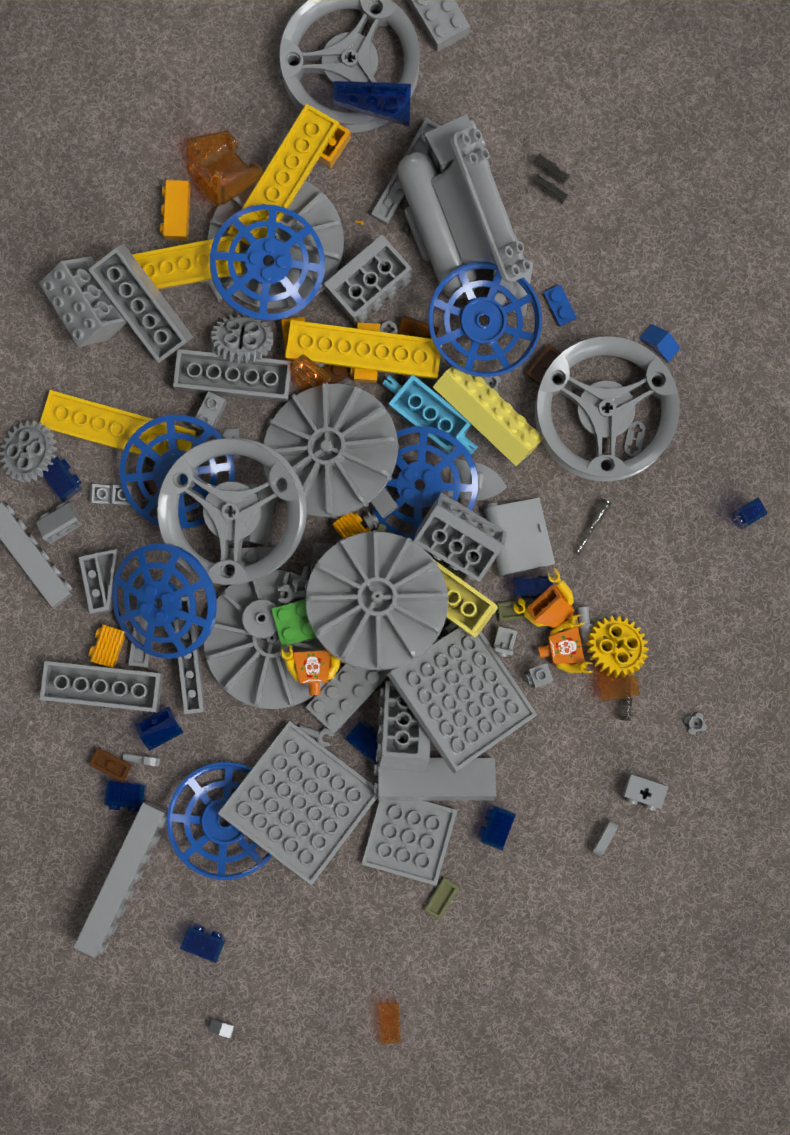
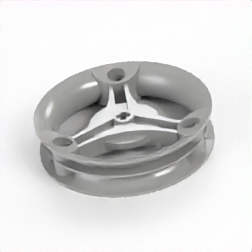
M308 0L293 14L284 30L280 45L282 78L288 96L300 112L307 103L338 121L340 125L350 130L351 133L365 132L380 127L396 117L407 105L416 88L420 61L417 34L408 16L392 0ZM339 10L361 11L363 17L352 32L335 36L327 43L323 50L301 53L298 47L299 42L307 29L318 19ZM377 10L380 11V13L372 14L371 11ZM366 22L372 24V27L365 37L361 35V32ZM378 26H390L399 37L403 48V73L394 92H382L374 78L378 68V54L372 40ZM322 60V64L304 65L303 62ZM293 61L298 62V65L291 66L289 64ZM303 74H325L336 86L345 89H356L368 103L366 110L360 112H340L319 104L306 92L300 80ZM368 82L376 93L372 98L364 88V85ZM378 104H384L386 107L383 109H378L376 106Z
M620 337L590 338L566 349L547 369L539 386L535 401L536 428L544 438L542 444L547 452L567 471L593 481L622 480L648 468L665 451L677 428L680 409L679 396L675 381L666 365L645 346ZM604 355L629 360L645 371L643 380L626 387L613 381H600L589 386L573 379L569 375L570 368L580 361ZM559 376L562 379V383L555 384L552 378ZM652 379H659L661 386H654ZM569 383L582 391L581 397L565 389L566 384ZM645 385L648 392L633 399L630 392ZM561 393L578 406V417L582 426L590 434L594 435L596 439L597 457L592 461L585 460L573 453L558 436L552 419L551 407L553 396ZM652 395L661 402V419L658 430L650 444L642 452L631 459L622 461L615 457L616 437L624 433L631 425L635 416V405ZM604 406H608V409L610 408L611 410L608 413H604L605 410L603 411L602 409ZM602 438H610V455H602ZM601 463H609L610 470H603L601 468Z
M218 439L192 448L171 467L163 481L158 498V522L164 542L181 547L191 553L206 569L212 582L217 584H243L264 577L277 570L292 556L298 547L306 525V497L297 473L277 451L265 444L249 439ZM242 455L266 466L270 470L269 482L253 489L240 482H225L215 487L198 477V466L218 456ZM182 474L187 477L185 485L181 483ZM281 479L287 481L285 489H282L279 485ZM198 484L209 491L207 497L193 490L194 485ZM271 486L274 494L260 501L256 493ZM188 493L202 504L206 525L220 538V562L214 564L204 559L191 547L185 538L178 515L180 494ZM277 497L286 500L287 523L279 543L267 556L253 564L248 565L241 561L243 539L252 534L258 527L262 508ZM229 509L236 510V513L229 512ZM229 540H234V558L228 559ZM179 557L177 562L190 573L199 577L192 566ZM229 564L234 567L233 575L227 571Z

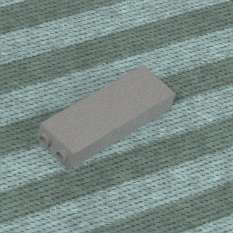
M430 758L426 771L379 768V761L378 764H374V776H378V783H374V795H378V801L495 800L496 798L495 758H475L455 773H452L443 758Z

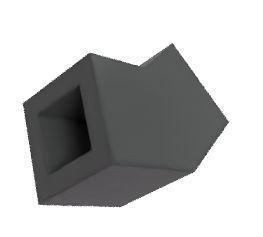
M212 1019L208 1031L231 1038L234 1026L219 1019Z

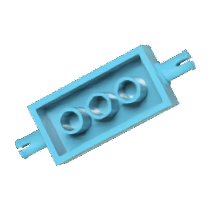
M390 375L387 377V380H384L382 385L395 394L388 404L389 409L410 426H428L441 429L456 437L471 455L476 451L478 446L465 437V433L472 424L418 378L412 375L404 385L399 384ZM428 433L427 439L447 455L455 447L445 438Z

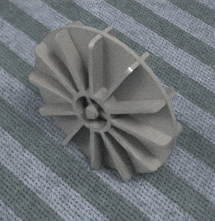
M258 175L257 178L244 182L228 192V195L222 200L210 221L208 240L214 239L221 226L232 215L243 208L262 175ZM305 181L288 209L303 217L313 227L323 246L325 271L319 291L315 295L317 296L324 291V283L334 276L339 268L344 249V234L340 217L332 202L317 187ZM285 214L280 223L287 225L296 233L305 228L301 222L288 214ZM232 224L226 229L222 237L230 236L227 232ZM279 228L275 230V239L283 243L292 237ZM309 234L302 239L307 249L309 262L320 264L317 245L312 235ZM240 242L241 253L246 254L249 246ZM295 244L289 249L292 260L303 261L300 247L298 244ZM266 256L263 258L264 265H273L272 257ZM243 262L244 274L237 275L239 279L247 273L245 262ZM290 269L286 277L292 285L299 279L302 269ZM307 271L304 282L297 290L303 300L314 288L319 272ZM231 276L219 278L226 289L234 284ZM253 279L245 284L251 291L261 294L262 284ZM279 282L270 285L269 296L278 295L287 290ZM240 289L233 294L243 302L260 308L259 300L247 296ZM289 296L280 301L268 302L267 309H291L297 306V304Z
M324 382L323 385L310 388L298 395H291L292 399L278 411L273 419L269 420L270 426L267 430L264 444L281 454L297 473L306 497L307 515L323 518L331 517L334 519L337 516L346 515L364 506H369L368 503L383 490L388 481H391V475L397 461L398 437L395 425L388 411L368 392L359 387L345 384H328V382ZM264 466L265 474L269 482L270 470L266 466ZM281 479L279 482L282 489L287 487L285 479Z
M377 530L342 539L331 547L315 565L306 591L308 620L320 643L341 662L368 670L381 671L397 668L420 657L432 646L444 626L448 609L447 587L437 562L422 547L414 543L412 539L392 533L377 532Z
M275 570L254 581L230 585L217 599L215 623L209 637L204 642L206 660L218 683L230 695L248 705L264 709H281L295 706L314 696H309L308 684H300L288 672L285 660L281 655V645L277 632L269 638L258 639L251 636L245 630L242 622L246 607L254 601L268 600L277 607L285 605L279 602L278 599L287 598L289 594L288 592H279L278 589L283 585H290L292 589L293 580L301 578L298 574ZM300 587V588L298 589V591H299V590H305V588ZM294 598L291 603L306 600V598ZM261 615L258 621H265V616ZM317 638L290 644L293 652L327 651ZM289 645L283 646L284 652L290 651ZM320 683V690H321L327 683Z

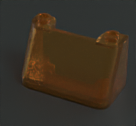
M228 130L187 138V171L215 206L225 205L257 183L263 174L261 166L256 162L250 163L248 167L236 154L237 139Z

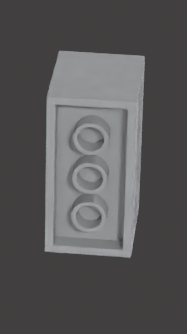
M467 114L425 133L427 155L434 162L438 175L449 168L455 159V153L451 145V136L467 128L477 129L475 122L469 120ZM482 137V140H480V141H481V144H482V146H483V148H484V146H486V144H485V141H484V139H483V137Z
M381 235L324 283L325 293L355 326L358 322L364 323L369 318L367 315L372 311L374 313L383 306L382 302L386 299L391 300L397 294L396 290L400 287L405 288L410 284L412 268L387 239Z
M91 256L61 261L39 282L78 347L107 341L128 323L88 270L96 264Z
M441 492L418 527L413 542L432 553L436 559L449 563V566L454 570L464 572L469 579L480 582L504 547L507 532Z
M386 681L385 687L381 688L379 695L378 749L376 751V761H379V768L426 771L430 759V738L392 681Z

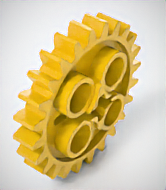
M611 616L608 620L604 618L601 622L598 621L595 627L590 630L591 633L587 636L590 640L586 645L591 648L587 650V653L593 654L590 660L597 661L594 666L600 665V672L606 669L607 676L613 672L615 678L619 674L624 678L627 674L631 676L634 671L637 672L645 664L643 660L648 656L644 653L649 648L644 646L648 641L642 640L645 634L638 633L641 628L635 629V622L628 624V618L622 622L620 616L616 620ZM611 631L615 632L617 634V637H615L611 633ZM627 642L631 643L633 648L629 647ZM602 645L605 646L608 649V651L603 650ZM618 657H621L624 663L620 662Z

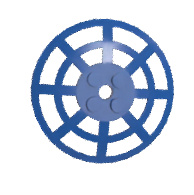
M256 205L240 210L221 226L211 246L210 272L216 290L231 308L249 318L274 321L292 316L304 309L312 301L323 281L325 256L317 233L303 217L285 207ZM269 210L268 221L255 222L245 227L238 219L253 211ZM277 211L294 217L305 228L296 233L287 225L276 222ZM233 224L239 233L233 239L229 252H217V247L223 233ZM259 227H268L267 237L258 240L250 232ZM275 228L287 232L292 237L285 243L275 239ZM309 234L312 235L317 245L320 264L309 262L307 249L302 241ZM244 237L250 244L246 254L234 253L238 242ZM295 244H298L300 247L303 261L292 260L289 249ZM266 256L272 257L273 265H264L263 258ZM216 260H228V269L234 284L226 291L217 274ZM234 261L245 262L247 273L240 279L236 274ZM290 269H302L299 279L292 285L286 277ZM307 271L319 272L314 288L303 300L297 290L304 282ZM251 279L262 284L261 294L251 291L245 284ZM281 282L287 290L281 294L269 296L270 285ZM240 289L247 296L259 300V313L242 307L231 296ZM291 296L297 306L287 311L267 314L268 302L280 301Z
M490 262L469 263L452 271L436 288L428 310L429 333L438 353L455 369L476 377L500 376L519 367L534 351L542 329L541 306L532 286L524 277L516 280L527 293L526 296L517 300L507 288L500 285L502 277L497 265ZM480 268L497 270L493 281L479 280L469 282L466 271ZM459 276L462 287L451 296L448 303L439 300L438 296L445 285L454 277ZM490 287L487 297L476 298L472 288ZM497 290L503 293L511 303L502 307L494 300ZM465 292L469 303L464 309L453 306L456 299ZM529 302L532 303L535 316L533 333L522 330L523 315L521 306ZM435 307L445 311L444 327L446 335L438 339L433 325ZM515 310L517 317L516 328L506 325V314ZM450 313L460 317L461 328L451 331ZM482 315L488 318L486 326H482L479 323V317ZM503 333L512 335L513 338L504 349H501L497 339ZM465 334L472 341L470 350L464 349L456 341V338ZM519 338L529 340L530 344L523 355L510 365L505 354L516 345ZM451 342L457 351L467 357L465 367L458 365L450 359L441 348V345ZM489 343L494 351V354L490 355L477 354L479 344ZM498 358L503 369L490 372L472 370L475 360L489 361Z
M183 414L160 416L141 426L125 445L119 467L123 492L134 510L151 523L159 525L158 519L151 517L149 514L154 507L158 508L160 490L167 473L175 462L186 453L184 450L177 449L176 439H184L194 443L191 447L192 449L205 443L211 435L216 440L224 439L223 436L205 421ZM174 421L190 422L202 427L205 431L198 439L189 434L175 433ZM166 422L167 434L156 437L148 444H145L139 438L150 427ZM168 440L169 451L161 456L152 449L158 443ZM135 444L142 451L137 461L136 474H125L126 459L130 448ZM147 455L156 463L153 472L142 473L143 462ZM226 455L228 463L216 464L215 459L212 458L208 460L210 465L198 466V477L200 478V474L211 473L210 484L215 486L217 472L229 470L228 482H234L235 464L233 455ZM182 474L181 483L185 485L187 477ZM143 481H155L159 490L153 497L147 491ZM126 482H138L142 494L149 501L143 510L133 500ZM197 484L192 488L204 497H207L209 491L204 490ZM188 493L180 494L178 515L181 529L205 523L204 517L193 522L187 521L186 512L202 505L196 501L185 506L183 495Z
M414 426L397 432V437L420 432L419 444L406 446L398 450L396 463L402 471L398 479H391L386 484V486L397 487L400 495L395 501L399 506L397 509L404 503H407L414 507V518L402 514L397 509L383 518L371 502L368 503L372 513L375 514L381 524L386 525L387 529L392 533L407 539L414 540L417 529L424 520L422 519V508L433 505L443 490L454 491L452 499L456 502L460 491L471 492V498L467 506L471 511L475 506L478 496L479 476L472 455L456 437L434 427ZM428 433L445 438L457 448L447 455L439 448L427 445ZM418 450L417 461L409 465L401 457V455L407 452ZM426 451L435 453L443 460L436 466L425 462ZM461 454H463L469 465L472 484H460L459 472L453 461ZM447 466L452 471L454 483L443 482L440 472ZM417 479H422L425 482L423 490L416 488L415 482ZM394 514L401 520L414 524V535L397 530L385 520Z
M152 543L140 547L123 560L114 577L112 602L117 622L127 638L140 650L159 658H179L197 650L209 637L217 614L216 593L206 569L188 551L167 543ZM162 550L168 551L172 555L167 564L162 562L147 563L145 552ZM138 555L140 567L131 574L126 582L120 577L126 564ZM179 557L192 566L201 579L200 581L190 585L184 574L175 568ZM149 569H163L162 578L152 580ZM142 573L145 584L139 590L132 586V583ZM172 574L180 580L184 588L177 590L169 582ZM118 585L124 589L126 613L121 615L119 610ZM201 588L205 589L208 603L206 619L195 616L196 599L194 592ZM129 593L137 597L138 608L132 611L129 605ZM188 595L189 613L181 610V597ZM157 598L161 599L163 603L162 607H159L157 605ZM141 615L148 622L146 631L138 625L134 618ZM177 618L186 620V623L176 633L171 623ZM130 621L133 627L145 637L144 645L131 634L125 622ZM193 623L204 627L197 640L185 648L179 638L189 631ZM155 626H164L169 637L154 636ZM152 641L159 643L173 642L179 652L166 654L151 650Z
M219 762L197 769L180 783L169 803L167 832L174 852L188 868L210 879L234 880L245 877L260 869L272 857L267 853L262 858L255 851L258 846L256 843L253 842L250 845L243 837L244 834L231 824L228 827H222L219 822L221 816L218 813L230 799L231 789H237L240 786V783L232 781L233 770L247 774L252 770V768L242 764ZM225 769L224 781L214 782L203 788L195 781V778L204 773ZM189 785L196 794L190 800L185 815L173 814L178 797L184 788ZM224 787L223 798L212 801L206 794V792L212 789ZM200 798L206 805L203 816L191 815L192 809ZM173 822L184 823L185 833L191 844L183 853L179 849L174 837ZM190 823L202 824L204 835L197 841H195L192 835ZM210 840L219 845V855H212L201 847ZM237 842L244 849L240 854L226 857L227 845ZM195 852H198L206 859L218 862L217 874L200 869L192 864L188 858ZM248 855L256 863L251 868L242 872L225 874L226 863L238 861Z

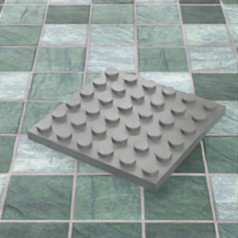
M458 628L434 643L413 662L397 667L387 674L452 773L463 768L537 716V713L482 632L476 638H473L464 630Z
M289 721L219 811L218 815L312 886L378 798V795H374V785Z

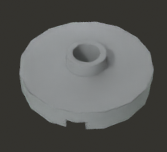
M257 600L250 603L243 613L242 622L245 630L251 636L258 639H266L275 634L277 630L271 609L277 606L268 600ZM261 615L265 616V621L263 622L258 621Z

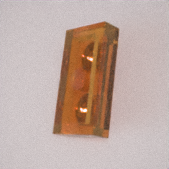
M399 1002L379 1003L381 1044L401 1043Z

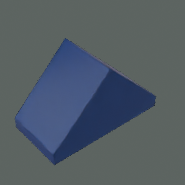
M653 324L640 337L644 343L667 362L680 350L679 345L668 331Z

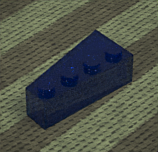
M334 81L333 101L335 106L409 127L411 84Z

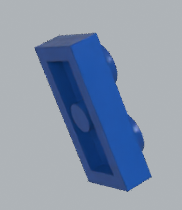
M561 284L543 292L559 327L577 319Z

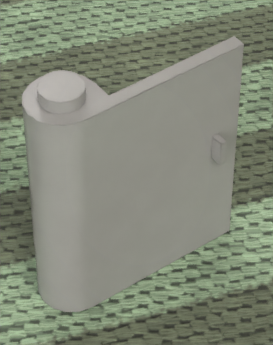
M540 498L498 505V502L487 504V508L484 509L486 520L507 532L504 547L495 559L499 576L555 564Z

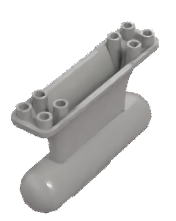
M467 128L451 136V145L455 153V159L450 167L439 175L434 162L428 155L422 152L408 154L399 162L397 168L398 178L409 204V207L405 209L406 218L422 259L431 261L439 284L452 271L474 262H490L497 265L502 279L507 283L525 277L528 271L531 270L530 262L525 260L522 253L524 245L521 241L517 240L516 234L513 232L487 160L489 159V152L481 144L482 133L478 129ZM474 269L466 271L469 282L477 281ZM459 276L454 277L443 288L442 291L446 296L451 298L462 287ZM463 292L457 299L466 298V293Z

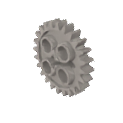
M237 314L236 318L229 315V320L223 318V323L218 321L217 326H213L211 345H213V350H217V355L223 354V359L230 357V362L234 359H237V363H240L241 360L248 363V359L255 362V357L262 359V354L267 356V352L271 351L273 332H271V327H267V322L261 323V320L247 318L245 315L240 317ZM242 328H245V334L243 336V346L242 349H240Z
M26 421V424L20 422L19 428L14 426V432H8L9 439L4 438L6 445H1L4 451L0 453L4 458L0 462L4 464L2 468L7 470L6 474L11 476V478L21 482H30L31 479L36 481L37 475L43 477V470L49 471L48 464L53 465L50 460L51 458H56L52 453L57 450L53 446L57 441L52 439L54 434L50 432L51 429L46 427V425L36 421Z

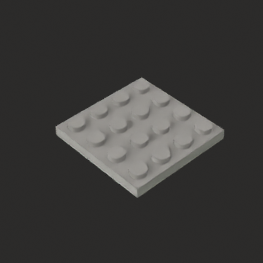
M379 801L362 865L437 886L457 810L427 801Z

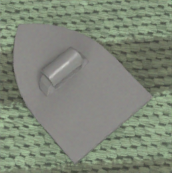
M455 459L454 463L459 472L460 484H472V476L467 461ZM475 463L479 476L477 500L492 498L507 488L495 471L485 465ZM451 473L450 483H454V478H453V474H452V473ZM448 491L447 496L452 497L454 491ZM460 491L458 498L470 500L471 492Z

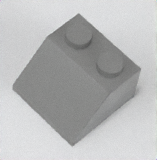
M70 503L60 504L56 507L55 512L43 514L39 517L40 520L36 522L43 539L50 544L84 525Z

